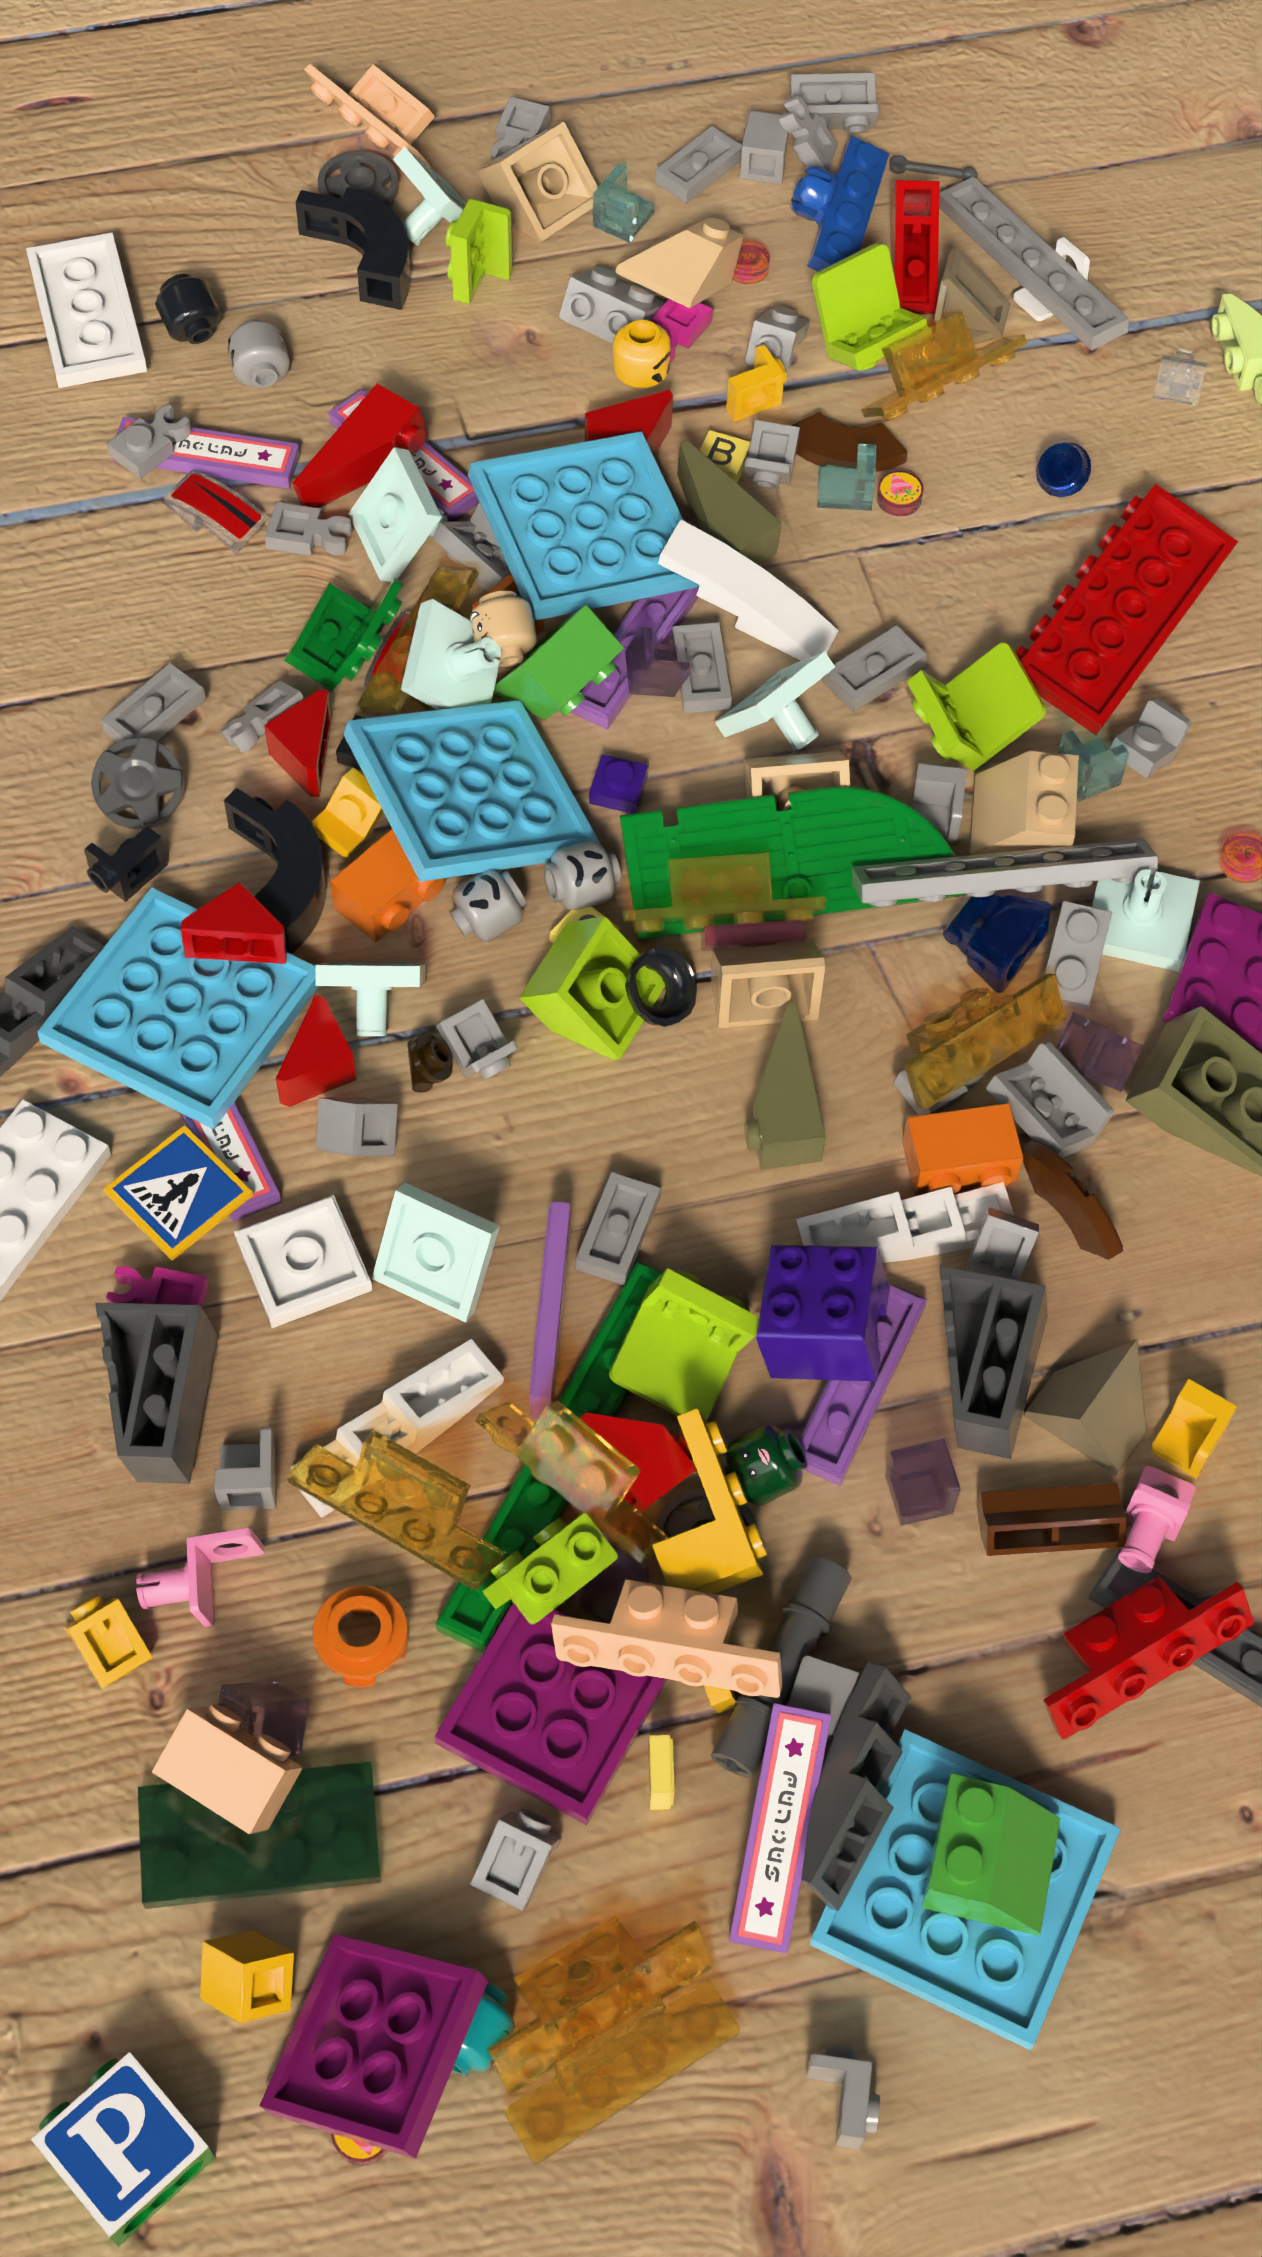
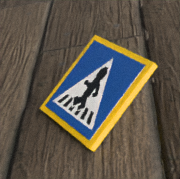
M185 1125L103 1188L104 1193L172 1261L254 1196L253 1192Z

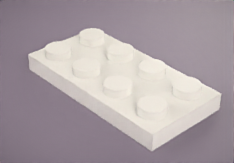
M113 233L26 248L58 387L63 388L147 372L145 357Z
M23 1099L0 1128V1302L111 1156L107 1144Z

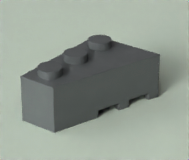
M940 1266L957 1448L1011 1459L1048 1318L1046 1286Z
M95 1303L97 1318L101 1322L104 1347H102L103 1360L108 1369L111 1393L108 1394L117 1456L137 1482L190 1484L218 1333L200 1305Z

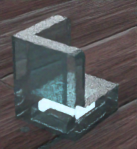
M618 164L593 193V227L630 243L653 216L655 205L627 192V167Z
M858 444L855 469L819 468L817 508L872 511L876 480V445Z
M1073 730L1062 735L1058 752L1060 754L1079 755L1077 799L1079 802L1121 785L1129 757V751L1125 745L1107 750L1100 738L1083 745Z

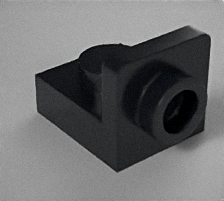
M148 826L134 838L125 840L112 857L94 843H90L84 849L89 866L87 874L93 884L105 893L111 890L125 902L168 865L161 836Z

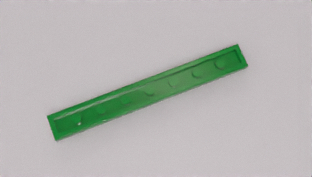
M637 1261L436 1621L437 1631L482 1653L486 1650L513 1604V1601L510 1599L495 1609L482 1591L497 1580L491 1570L516 1550L519 1551L523 1558H526L539 1547L533 1537L556 1519L562 1517L592 1462L568 1429L585 1413L611 1417L617 1416L630 1391L615 1384L610 1379L609 1371L648 1287L662 1274L661 1271Z

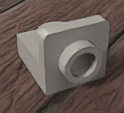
M1153 698L1147 702L1139 721L1115 737L1108 753L1145 778H1148L1175 759L1191 727V721L1158 698Z
M521 1809L519 1814L509 1812L498 1820L470 1885L524 1911L531 1901L551 1853L558 1848L562 1836L551 1831L552 1823L535 1812Z

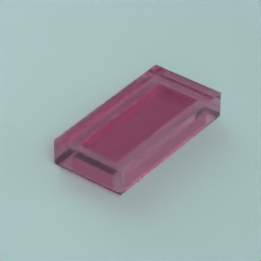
M795 920L706 926L701 932L702 951L722 950L733 945H743L746 947L768 946L786 941L803 943L806 940L805 922Z

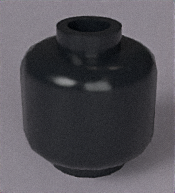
M179 274L169 278L162 284L155 305L169 336L179 342L189 341L191 344H200L211 338L213 330L219 324L221 312L207 282L201 278L192 277L189 274Z

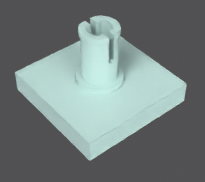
M404 146L393 160L425 198L403 221L408 239L419 246L421 241L443 218L450 223L453 220L457 221L467 203L448 181Z
M396 447L392 449L348 513L379 579L386 582H392L394 578L397 580L427 537L431 536L433 538L439 523L447 522V517L443 515L444 511L437 508L410 451Z
M434 599L425 601L420 604L401 690L436 710L491 704L500 662L496 658L501 657V648L489 637L474 642L470 620Z
M824 651L783 668L714 723L726 738L773 718L794 751L799 750L813 741L819 733L796 702V698L834 669L835 666Z
M1149 869L1141 870L1137 873L1132 883H1120L1112 879L1097 880L1091 907L1112 912L1102 954L1179 972L1186 951L1200 881L1156 871L1155 875H1150L1151 870Z
M323 962L316 965V986H351V990H356V1036H386L387 990H392V987H420L426 983V963Z
M404 1182L394 1194L372 1279L463 1322H467L475 1313L500 1225Z

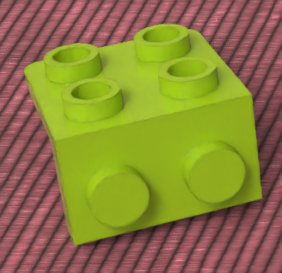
M875 243L814 274L812 286L828 358L857 371L867 370L877 365L878 360L893 352L905 351L913 346V342L929 335L925 317L900 308L890 252L887 245Z
M1007 643L996 645L946 685L923 670H920L906 681L915 697L911 702L913 709L926 724L931 726L934 732L930 739L937 752L945 760L953 758L972 771L976 770L1042 720L1047 711L1017 654Z
M666 1268L648 1287L610 1368V1379L615 1384L676 1416L698 1408L706 1421L737 1353L755 1338L759 1317L751 1313L749 1307L742 1301L730 1296L721 1297L702 1287L701 1281L694 1275Z

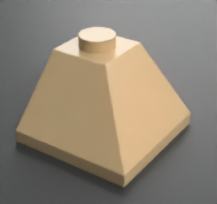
M564 121L508 150L476 171L493 204L509 209L511 211V222L537 243L544 241L605 200Z
M705 218L617 265L615 273L685 307L692 308L731 284L744 235L730 229L729 224L723 220Z

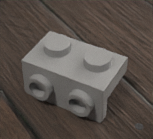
M875 73L791 74L790 98L798 95L801 96L807 104L809 115L816 112L828 130L844 129L846 133L860 134L869 129H875L879 116V104H876Z
M593 267L591 270L570 276L559 317L561 320L613 344L616 333L626 324L636 320L652 322V317L663 306L665 301L654 297L655 292L642 285H628L618 280V275L610 269Z
M480 502L470 521L439 523L433 539L447 550L446 555L450 560L464 566L477 578L476 582L481 588L490 591L507 575L511 574Z
M1049 1041L1039 1044L1027 1063L994 1075L986 1087V1090L999 1104L1009 1103L1013 1119L1033 1141L1047 1146L1062 1158L1092 1146L1114 1114L1113 1108Z

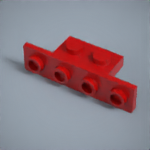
M1157 1576L1063 1633L1068 1648L1087 1670V1673L1043 1699L1055 1731L1061 1739H1067L1078 1731L1091 1727L1101 1717L1124 1703L1137 1699L1147 1689L1173 1673L1188 1668L1196 1659L1224 1642L1237 1638L1244 1630L1251 1627L1254 1620L1242 1586L1236 1582L1189 1611L1165 1582Z

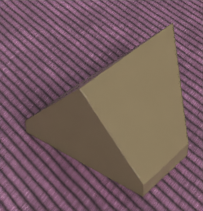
M958 247L951 249L948 255L941 281L927 358L996 339L1002 336L1010 303Z
M1138 1339L1054 1371L1024 1414L1025 1417L1116 1476L1147 1431Z

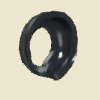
M655 946L639 957L630 967L625 984L627 996L633 1011L646 1023L666 1027L679 1023L691 1014L696 1004L697 987L695 975L687 959L677 950L666 946ZM643 966L656 971L665 983V999L657 1008L647 1006L639 996L635 979L638 971Z

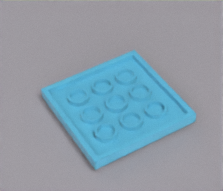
M642 431L470 463L468 477L522 599L528 601L532 608L534 621L575 613L584 605H587L590 609L698 588L700 586L658 564L662 550L679 521L683 520V517Z
M520 700L349 720L347 722L343 735L420 882L482 873L489 869L502 870L549 863L553 852L560 848L588 841H596L600 844Z
M151 887L37 1031L41 1044L215 1129L319 986H316V966L287 953L286 964L185 958L180 930L181 921L198 909Z
M904 1729L897 1745L903 1752L881 1791V1795L894 1808L840 1910L836 1911L827 1905L825 1906L811 1938L810 1945L1031 2051L1121 1828ZM951 1773L1010 1787L1060 1818L1042 1928L1039 1936L921 1908L942 1798Z

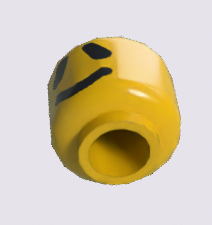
M636 320L618 330L613 341V370L620 381L634 388L646 389L656 386L665 380L670 371L671 340L666 330L648 320Z

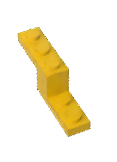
M697 1408L679 1415L677 1418L716 1520L652 1546L667 1586L715 1594L764 1575L758 1559L766 1556L767 1552L756 1524L754 1523L749 1526L744 1524L738 1506L746 1504L747 1499L736 1472L734 1471L726 1475L719 1455L728 1452L720 1428L716 1420L706 1423ZM704 1685L709 1702L718 1713L735 1708L734 1704L737 1696L734 1690Z

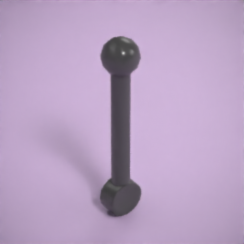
M900 155L893 156L890 160V170L896 174H901L908 170L962 178L963 181L973 176L976 179L978 177L977 170L971 166L962 170L908 162L905 157Z

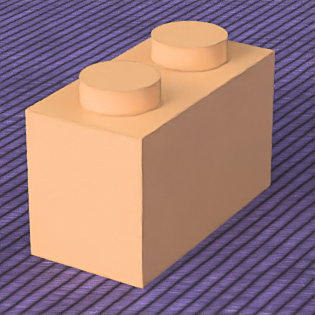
M211 1704L209 1708L187 1709L152 1772L248 1834L268 1830L303 1767L288 1758L291 1750L280 1741L265 1734H260L257 1739L241 1729L242 1719L227 1708Z

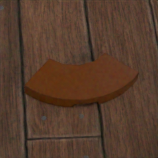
M818 412L791 425L800 427L796 454L826 468L827 464L838 467L853 468V473H871L895 468L905 464L907 461L908 452L883 423L869 427H847L832 422L822 413Z
M1032 1140L1021 1147L1023 1164L1035 1194L1048 1201L1062 1216L1071 1229L1080 1249L1108 1260L1121 1253L1123 1245L1112 1221L1095 1194H1089L1082 1182L1075 1176L1070 1175L1074 1169L1052 1149Z

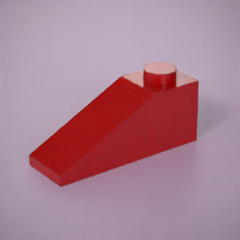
M896 180L891 196L890 244L891 262L900 308L915 314H935L938 302L940 181Z
M376 383L292 482L301 506L320 508L370 483L394 447L409 450L411 454L418 452L425 441V437L428 435L420 408Z

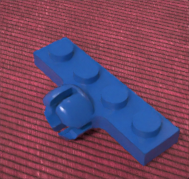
M851 135L844 148L836 174L817 164L809 165L805 169V173L809 175L798 181L794 190V199H791V209L796 215L809 221H815L818 224V233L807 267L820 271L860 251L889 157L888 152Z

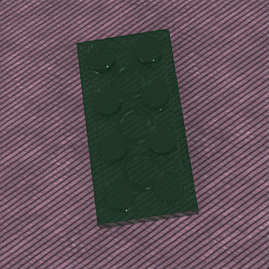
M371 1761L302 1769L270 1828L253 1834H248L170 1783L138 1787L142 1904L145 1909L381 1883L374 1779Z

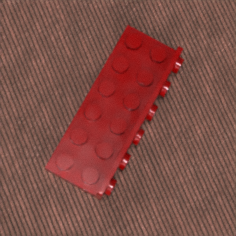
M1154 484L1144 499L1137 494L1134 496L1120 516V518L1126 521L1122 528L1116 524L1111 526L1098 545L1103 550V553L1099 558L1091 553L1075 575L1080 580L1077 587L1074 588L1068 583L1052 605L1058 611L1055 616L1050 618L1044 614L1028 637L1034 641L1029 650L1021 645L1015 652L1040 697L1095 736L1238 543L1233 537L1157 484Z

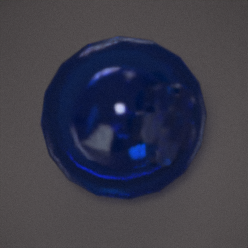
M1071 442L1057 443L1048 448L1040 457L1036 468L1037 481L1041 489L1051 496L1059 498L1072 496L1079 492L1088 482L1092 471L1091 459L1087 451L1078 444Z

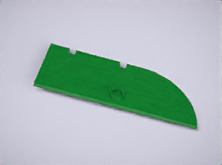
M838 786L788 792L790 810L783 811L776 810L774 794L677 807L678 825L664 827L662 810L620 815L638 941L881 908L861 902L852 885L853 866L956 856L942 834L919 812L889 795L858 787ZM967 894L946 895V898L966 896ZM917 898L901 899L891 906L924 901Z

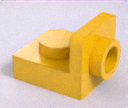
M765 345L755 348L754 369L743 371L736 376L728 378L726 410L734 422L782 404L783 384L787 381L786 371L781 360L774 358Z
M352 768L342 777L328 805L311 824L319 839L341 856L348 857L371 835L383 814V810L366 777L355 768Z
M98 1594L70 1611L74 1620L66 1624L64 1629L68 1636L73 1639L102 1689L153 1658L118 1598L112 1597L104 1602L101 1595Z

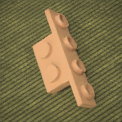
M310 63L304 69L314 82L310 87L312 92L328 106L333 101L340 105L337 111L355 128L360 123L368 129L365 131V134L379 148L384 150L389 145L395 150L392 154L395 157L405 146L431 167L411 144L435 116L429 108L374 64L348 94Z
M626 1579L610 1624L555 1614L551 1623L556 1657L559 1660L567 1661L577 1666H596L624 1671L633 1676L648 1675L681 1681L690 1686L705 1685L734 1690L747 1696L763 1695L778 1698L782 1690L780 1653L729 1644L738 1615V1603L735 1597Z

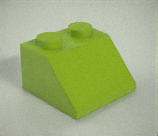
M605 916L567 922L519 996V999L550 1031L612 1060H620L644 1022L633 1011L625 988L630 967L642 955ZM643 966L638 971L635 982L642 1001L647 1006L653 1007L665 988V983L656 971Z

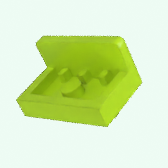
M469 198L458 220H453L450 223L446 234V246L451 248V259L447 276L449 280H452L453 300L470 304L485 274L504 280H509L513 273L511 211L509 209Z
M586 1512L567 1526L559 1517L533 1537L539 1547L526 1558H523L519 1551L516 1550L494 1567L491 1572L497 1580L482 1592L495 1609L511 1599L530 1624H536L616 1561L618 1555Z

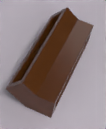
M1118 1483L980 1492L977 1512L981 1539L987 1556L1125 1546L1127 1516L1121 1504Z

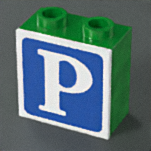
M130 2052L120 2061L115 2058L99 2068L88 2082L90 2087L71 2104L64 2102L54 2108L41 2121L39 2125L41 2131L31 2139L118 2247L215 2160L208 2145Z

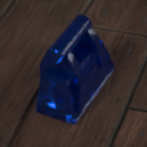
M999 895L987 897L971 896L943 931V937L947 942L956 945L967 957L968 965L995 992L1002 993L1048 935L1052 906L1048 902L1012 895L1004 897ZM979 918L984 921L980 927L974 925Z

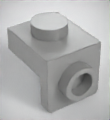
M775 306L772 309L766 310L754 320L745 358L746 363L754 366L755 348L765 345L774 358L781 360L787 373L790 369L794 348L806 338L810 321L798 318V312L787 307Z
M755 420L749 454L744 464L745 477L752 479L754 485L763 488L776 489L779 488V484L790 485L800 436V427Z
M484 999L436 1025L465 1079L479 1071L484 1080L511 1066L506 1056L519 1049L515 1040L507 1042Z
M988 1207L967 1260L966 1271L1020 1281L1038 1236L1039 1224Z
M825 2047L822 2049V2055H810L806 2078L842 2084L835 2146L860 2150L865 2139V2132L876 2133L879 2118L880 2095L869 2094L872 2062L858 2060L859 2053L854 2050L840 2047Z

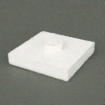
M334 1195L234 1231L236 1242L272 1328L372 1291L370 1278Z

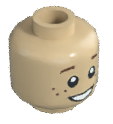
M496 591L480 598L479 605L473 609L470 615L474 642L486 637L492 638L501 648V657L496 658L500 661L498 665L500 667L514 666L523 662L524 655L531 651L537 643L532 608L528 601L517 597V594L513 591Z

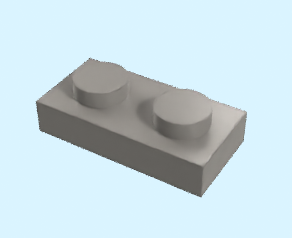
M711 126L655 169V183L687 204L741 161L742 145L714 126Z
M719 622L672 626V642L683 713L730 710L732 696Z
M896 625L835 663V668L823 677V683L852 712H855L926 666L927 654Z
M169 663L101 719L103 731L116 742L141 737L158 741L206 700L204 688L172 663Z
M1063 901L1038 1000L1088 1011L1112 912Z
M611 1172L575 1259V1270L624 1286L660 1200L661 1188Z

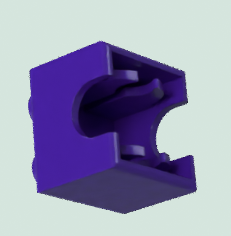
M771 1245L756 1340L770 1378L877 1382L881 1356L877 1343L878 1314L879 1316L886 1315L890 1290L878 1247Z

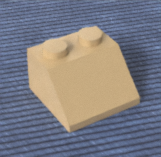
M840 751L743 759L746 798L774 794L777 811L790 810L788 792L824 787H850L849 760Z
M1028 751L975 774L969 855L1072 846L1075 838L1079 755Z
M782 941L768 946L746 947L743 945H733L722 950H713L711 983L718 1028L781 1023L786 1005L796 1003L801 1021L818 1020L825 973V960L814 942L797 943L795 941Z

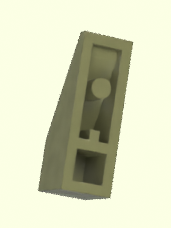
M686 439L680 443L677 476L696 528L727 544L757 565L762 564L775 555L778 550L781 522L690 441Z
M797 1003L786 1005L754 1099L752 1120H746L744 1123L748 1151H757L761 1170L822 1162L826 1136Z

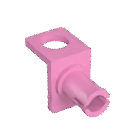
M1152 1466L1144 1467L1125 1512L1127 1522L1133 1525L1125 1546L1121 1549L1118 1556L1122 1564L1141 1573L1152 1571L1155 1558L1164 1538L1174 1542L1182 1527L1196 1490L1193 1484ZM1152 1487H1166L1174 1493L1176 1498Z
M249 1528L187 1538V1562L185 1567L151 1573L142 1572L137 1575L136 1583L144 1585V1588H136L140 1606L145 1610L154 1606L189 1601L191 1613L204 1627L214 1626L211 1563L264 1554L263 1543ZM230 1543L242 1544L241 1546L232 1548L218 1547L220 1545Z

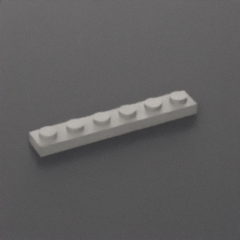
M974 176L940 192L939 208L1088 348L1094 350L1128 333L1129 318Z
M1144 839L863 865L852 867V885L862 903H868L877 907L891 906L897 900L917 898L925 902H936L945 899L946 895L966 893L973 897H987L993 895L995 890L1015 889L1020 892H1037L1042 890L1045 885L1064 884L1068 887L1081 888L1091 885L1092 881L1107 879L1120 883H1132L1137 873L1145 869L1151 870L1150 875H1155L1158 869V855Z

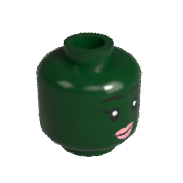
M765 1424L728 1444V1452L725 1453L727 1466L723 1468L726 1475L734 1471L736 1472L746 1499L756 1506H763L798 1488L802 1483V1470L807 1468L808 1463L800 1442L791 1430L784 1429L782 1431L773 1424Z

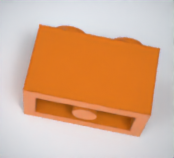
M393 829L388 831L330 880L334 909L375 943L389 931L394 932L406 922L409 914L424 901L433 900L442 890L444 883H446L445 878L419 881Z
M1009 1103L907 1117L902 1144L915 1196L952 1187L953 1193L956 1194L959 1190L986 1187L1004 1182L1006 1187L1010 1183L1017 1182L1023 1154Z

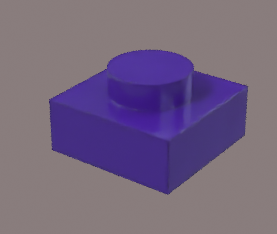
M602 755L589 792V804L631 814L637 813L648 779L649 765Z

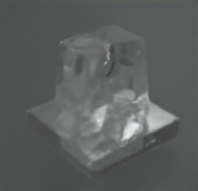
M1180 348L1176 349L1175 357L1162 355L1153 398L1197 406L1207 362L1193 360L1194 351Z

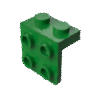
M394 578L370 609L329 583L322 592L284 661L332 692L344 677L352 681L364 661H369L380 645L383 637L379 634L384 625L388 626L398 612L402 601L396 598L403 583Z

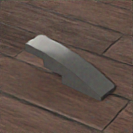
M72 926L5 977V992L0 995V1076L8 1071L39 1041L37 1031L105 946Z
M867 1662L841 1716L822 1768L808 1824L801 1880L829 1908L836 1911L840 1910L894 1808L881 1795V1791L903 1752L890 1736L911 1699V1695L886 1667Z

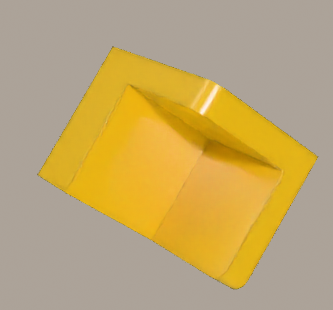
M1188 1379L1178 1395L1171 1414L1153 1441L1150 1448L1151 1452L1197 1479L1226 1431L1237 1406Z
M253 1930L203 1941L200 1985L201 2000L239 2023L291 2011L294 1952Z

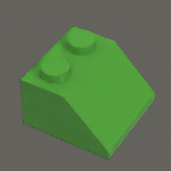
M584 605L553 628L524 656L523 662L514 665L495 683L494 693L508 702L520 700L527 712L543 720L557 711L566 716L585 699V696L580 691L590 681L597 686L617 668L612 660L624 647L591 609Z
M951 1773L942 1798L921 1908L1039 1936L1042 1928L1060 1818L1010 1787Z

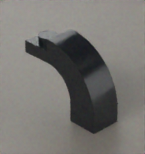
M347 187L342 199L301 190L295 202L299 235L344 244L357 250L363 255L357 268L360 301L402 310L410 290L411 273L407 232L398 215L380 199L351 187Z
M235 788L224 799L228 827L268 854L277 863V869L272 878L254 897L284 926L287 953L292 955L316 927L325 905L326 878L319 838L305 814L289 800H286L274 812L272 807L262 798L257 796L252 798L240 789Z

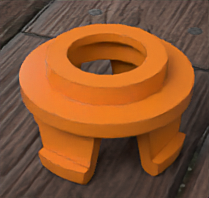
M352 1586L340 1590L323 1603L315 1617L313 1624L315 1649L322 1662L329 1669L344 1677L346 1685L352 1687L374 1686L376 1675L388 1670L397 1660L405 1658L408 1645V1627L404 1611L396 1599L376 1587ZM349 1612L376 1614L381 1624L378 1637L367 1646L355 1647L348 1645L339 1635L338 1627L342 1617Z

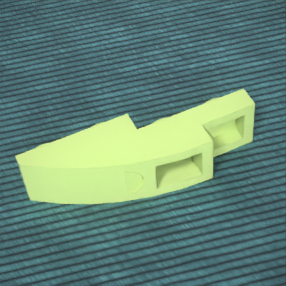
M1222 294L1218 313L1214 314L1212 318L1213 337L1216 341L1221 342L1225 353L1226 370L1229 374L1234 375L1239 391L1254 389L1258 404H1262V315L1233 294Z

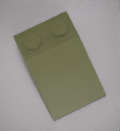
M1202 1006L1168 1020L1125 1101L1162 1130L1262 1176V1053Z

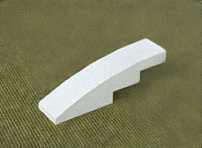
M680 520L661 552L658 564L699 584L696 596L738 616L735 628L800 661L824 651L826 654L828 653L839 630L801 596L767 570L727 544Z
M1001 1182L954 1195L952 1187L904 1200H901L898 1191L799 1218L796 1221L803 1245L878 1247L882 1263L972 1248L988 1207L1013 1216L1014 1213L1005 1184Z
M470 1339L385 1390L380 1404L337 1429L336 1440L291 1466L289 1478L322 1518L372 1486L422 1450L502 1385L504 1377L475 1342Z

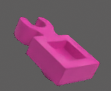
M668 299L652 317V322L666 330L671 340L670 362L675 357L677 344L689 349L712 322L713 308L702 303L688 308Z
M121 1266L115 1269L117 1283L132 1286V1288L125 1294L108 1292L106 1299L108 1303L200 1305L202 1308L209 1284L207 1277L156 1266L151 1280L143 1279L135 1269Z

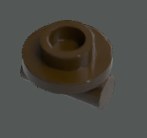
M425 1033L407 1043L413 1091L419 1093L427 1092L432 1089L433 1084L441 1083L451 1076L453 1058L449 1047L444 1041Z

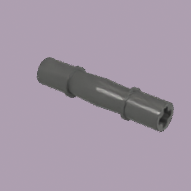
M813 1557L790 1602L784 1605L782 1609L784 1619L765 1649L766 1651L780 1653L783 1685L780 1696L774 1698L763 1695H744L736 1698L735 1709L711 1753L712 1759L724 1769L746 1778L753 1776L765 1752L773 1704L787 1705L803 1657H811L820 1636L828 1634L830 1630L829 1624L852 1580L849 1572L837 1563L822 1557Z

